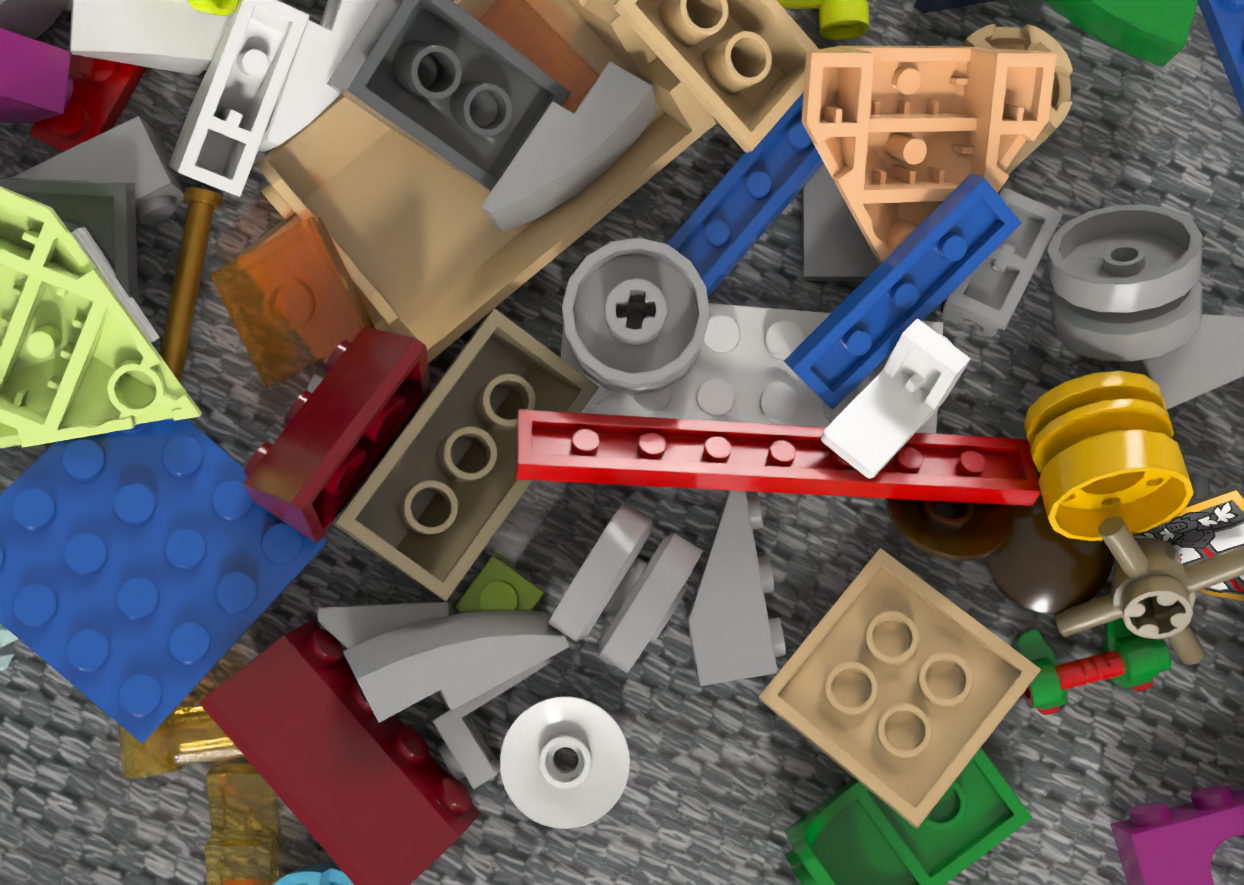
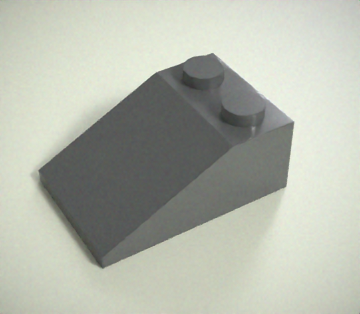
M379 0L327 82V85L370 115L489 192L497 184L552 101L563 106L571 93L452 0Z

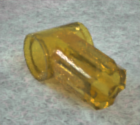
M201 705L176 708L144 744L140 743L117 723L122 772L125 779L169 773L183 769L185 764L213 762L243 756Z

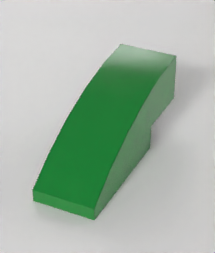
M1043 0L1057 13L1089 35L1126 54L1162 67L1185 47L1198 0Z

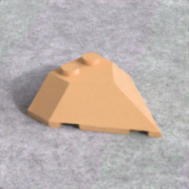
M837 46L806 52L802 123L879 265L972 172L984 177L997 193L1000 191L1009 178L1005 171L1026 140L1034 142L1049 121L1057 53L965 46Z

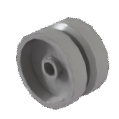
M1116 205L1092 210L1069 220L1052 235L1047 253L1049 278L1054 287L1051 298L1053 327L1059 341L1075 353L1101 361L1133 362L1165 355L1185 345L1200 329L1203 313L1202 284L1199 281L1202 268V234L1193 220L1175 210L1152 205Z
M644 238L611 241L587 255L569 278L562 304L566 338L570 350L583 372L605 389L629 395L659 392L683 378L700 355L710 318L706 285L692 262L668 244ZM634 311L645 314L647 318L643 319L642 329L634 330L627 328L626 315Z
M623 502L576 574L548 624L573 640L578 641L588 636L603 610L607 611L615 617L598 643L599 656L625 673H628L650 639L654 641L657 639L687 590L683 586L703 551L674 533L663 538L648 564L642 561L637 556L653 531L652 519L626 502Z

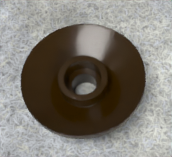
M885 498L888 515L896 529L917 548L946 560L972 561L986 557L1002 545L1011 529V505Z

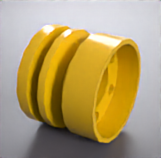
M1126 371L1092 373L1066 381L1049 390L1027 411L1023 425L1031 446L1032 459L1038 472L1041 473L1038 482L1047 517L1054 531L1072 539L1087 541L1103 540L1098 532L1099 525L1109 517L1119 516L1124 520L1132 535L1169 521L1186 508L1194 492L1178 442L1172 439L1174 431L1171 420L1166 410L1159 384L1147 376Z

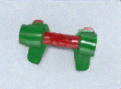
M1123 618L1105 623L1101 654L1062 664L1058 662L1037 629L1021 632L1013 639V648L1041 669L1022 695L1027 705L1031 709L1037 708L1042 715L1057 713L1059 706L1065 705L1068 702V689L1075 686L1078 687L1087 683L1110 679L1113 684L1125 688L1132 687L1134 691L1139 692L1149 689L1153 684V677H1157L1160 672L1168 671L1171 668V658L1164 639L1143 638L1133 634L1125 626Z

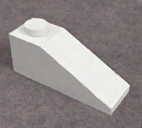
M239 0L190 106L168 164L169 167L180 174L238 197L241 196L310 15L278 0Z

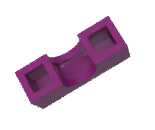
M1224 785L1202 788L1190 794L1191 803L1169 808L1165 802L1138 805L1128 810L1129 819L1110 824L1127 884L1214 885L1211 874V862L1216 849L1230 837L1244 836V789L1232 791L1230 786Z

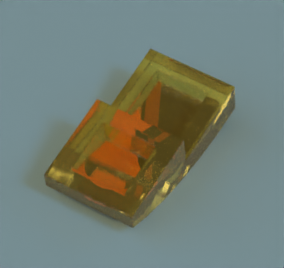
M214 763L206 774L212 832L204 846L207 884L273 885L278 881L279 796L250 763Z

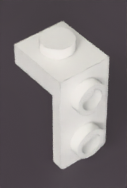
M916 319L902 333L883 370L824 430L821 441L865 477L874 478L942 405L971 358L957 349L946 337L937 334L919 319Z

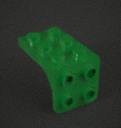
M980 748L917 829L854 778L784 830L793 847L784 856L792 866L791 870L801 885H944L1033 817Z

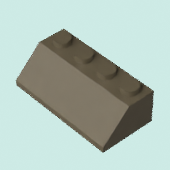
M494 308L482 321L335 519L333 525L442 600L447 601L533 481L516 480V423L518 409L581 413L599 386Z

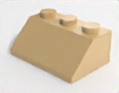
M616 0L613 4V8L746 153L753 151L804 92L806 52L819 50L777 0Z

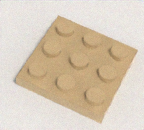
M880 548L764 689L759 699L917 829L1041 669Z

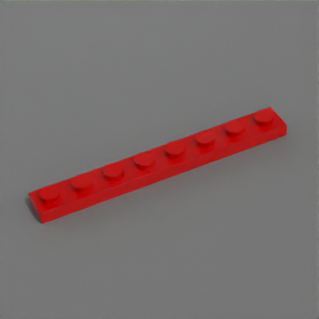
M518 409L516 423V480L1033 506L1041 493L1038 482L1039 478L1030 452L1031 447L1028 439L916 432L874 478H867L821 441V436L827 427Z

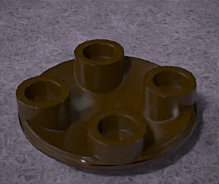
M1041 493L1033 506L1011 505L1012 524L1009 534L996 551L986 556L997 589L1020 606L1041 613H1061L1092 600L1104 587L1113 566L1114 556L1104 540L1087 541L1072 539L1054 531L1047 517Z

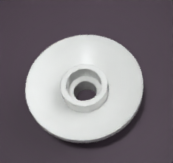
M572 696L548 698L526 709L518 716L508 730L500 754L502 782L514 805L531 820L541 825L558 829L582 827L593 823L609 812L621 797L626 787L630 770L628 744L616 720L597 704ZM563 747L573 749L578 755L577 766L569 771L559 769L554 762L555 752Z

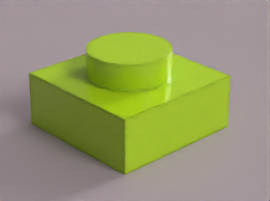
M492 555L455 608L462 613L504 609L532 611L545 592L501 559Z

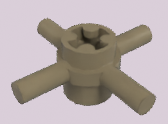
M1113 516L1105 519L1099 525L1098 532L1114 556L1113 568L1115 576L1110 588L1111 593L1074 606L1061 613H1055V621L1063 637H1068L1123 618L1125 626L1133 634L1150 639L1167 638L1182 663L1192 665L1200 662L1205 655V650L1189 626L1193 615L1192 608L1196 599L1195 592L1244 575V545L1184 567L1181 564L1178 550L1169 542L1159 538L1135 540L1121 517Z

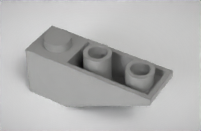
M727 491L689 609L687 624L697 681L700 686L778 673L775 657L786 656L785 640L779 617L768 619L764 593L774 592L775 590L768 554L757 555L753 530L763 528L762 511L757 492Z

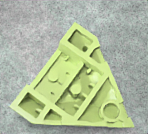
M0 186V448L21 445L23 448L131 429L137 424L173 418L174 421L200 417L202 415L200 409L53 208Z

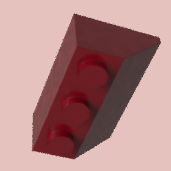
M363 327L351 343L344 340L334 349L325 365L324 371L327 375L313 393L306 390L293 402L285 418V423L288 425L273 445L269 442L264 443L249 460L245 469L247 479L243 482V485L253 502L316 544L320 541L431 390L427 347L414 337Z

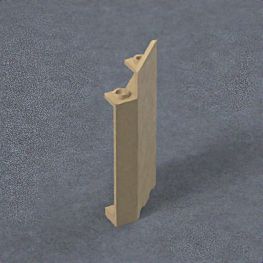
M616 0L453 1L569 90L571 93L562 107L572 113L576 112L610 61L653 86L659 112L635 143L604 174L581 192L531 222L506 233H502L494 228L481 208L490 194L488 190L391 129L342 94L310 124L281 145L273 148L255 163L269 181L260 191L283 219L237 257L325 363H327L331 353L342 341L347 340L351 343L363 327L418 339L426 345L428 363L431 362L716 124L713 116L613 8Z

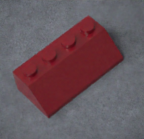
M314 620L283 635L199 703L354 885H410L459 839L481 814L473 805L467 788L458 779L446 774L429 754V748L425 740L417 731L405 726L396 715L380 723L378 722L344 656L340 642L330 632L320 628Z

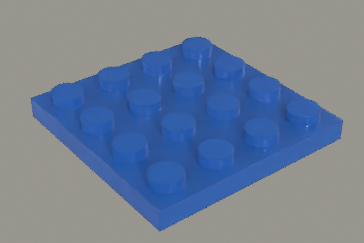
M173 418L137 424L131 429L57 441L0 495V623L140 743L144 744L328 542L322 537L316 544L253 502L243 485V482L247 479L245 469L188 419L174 421Z

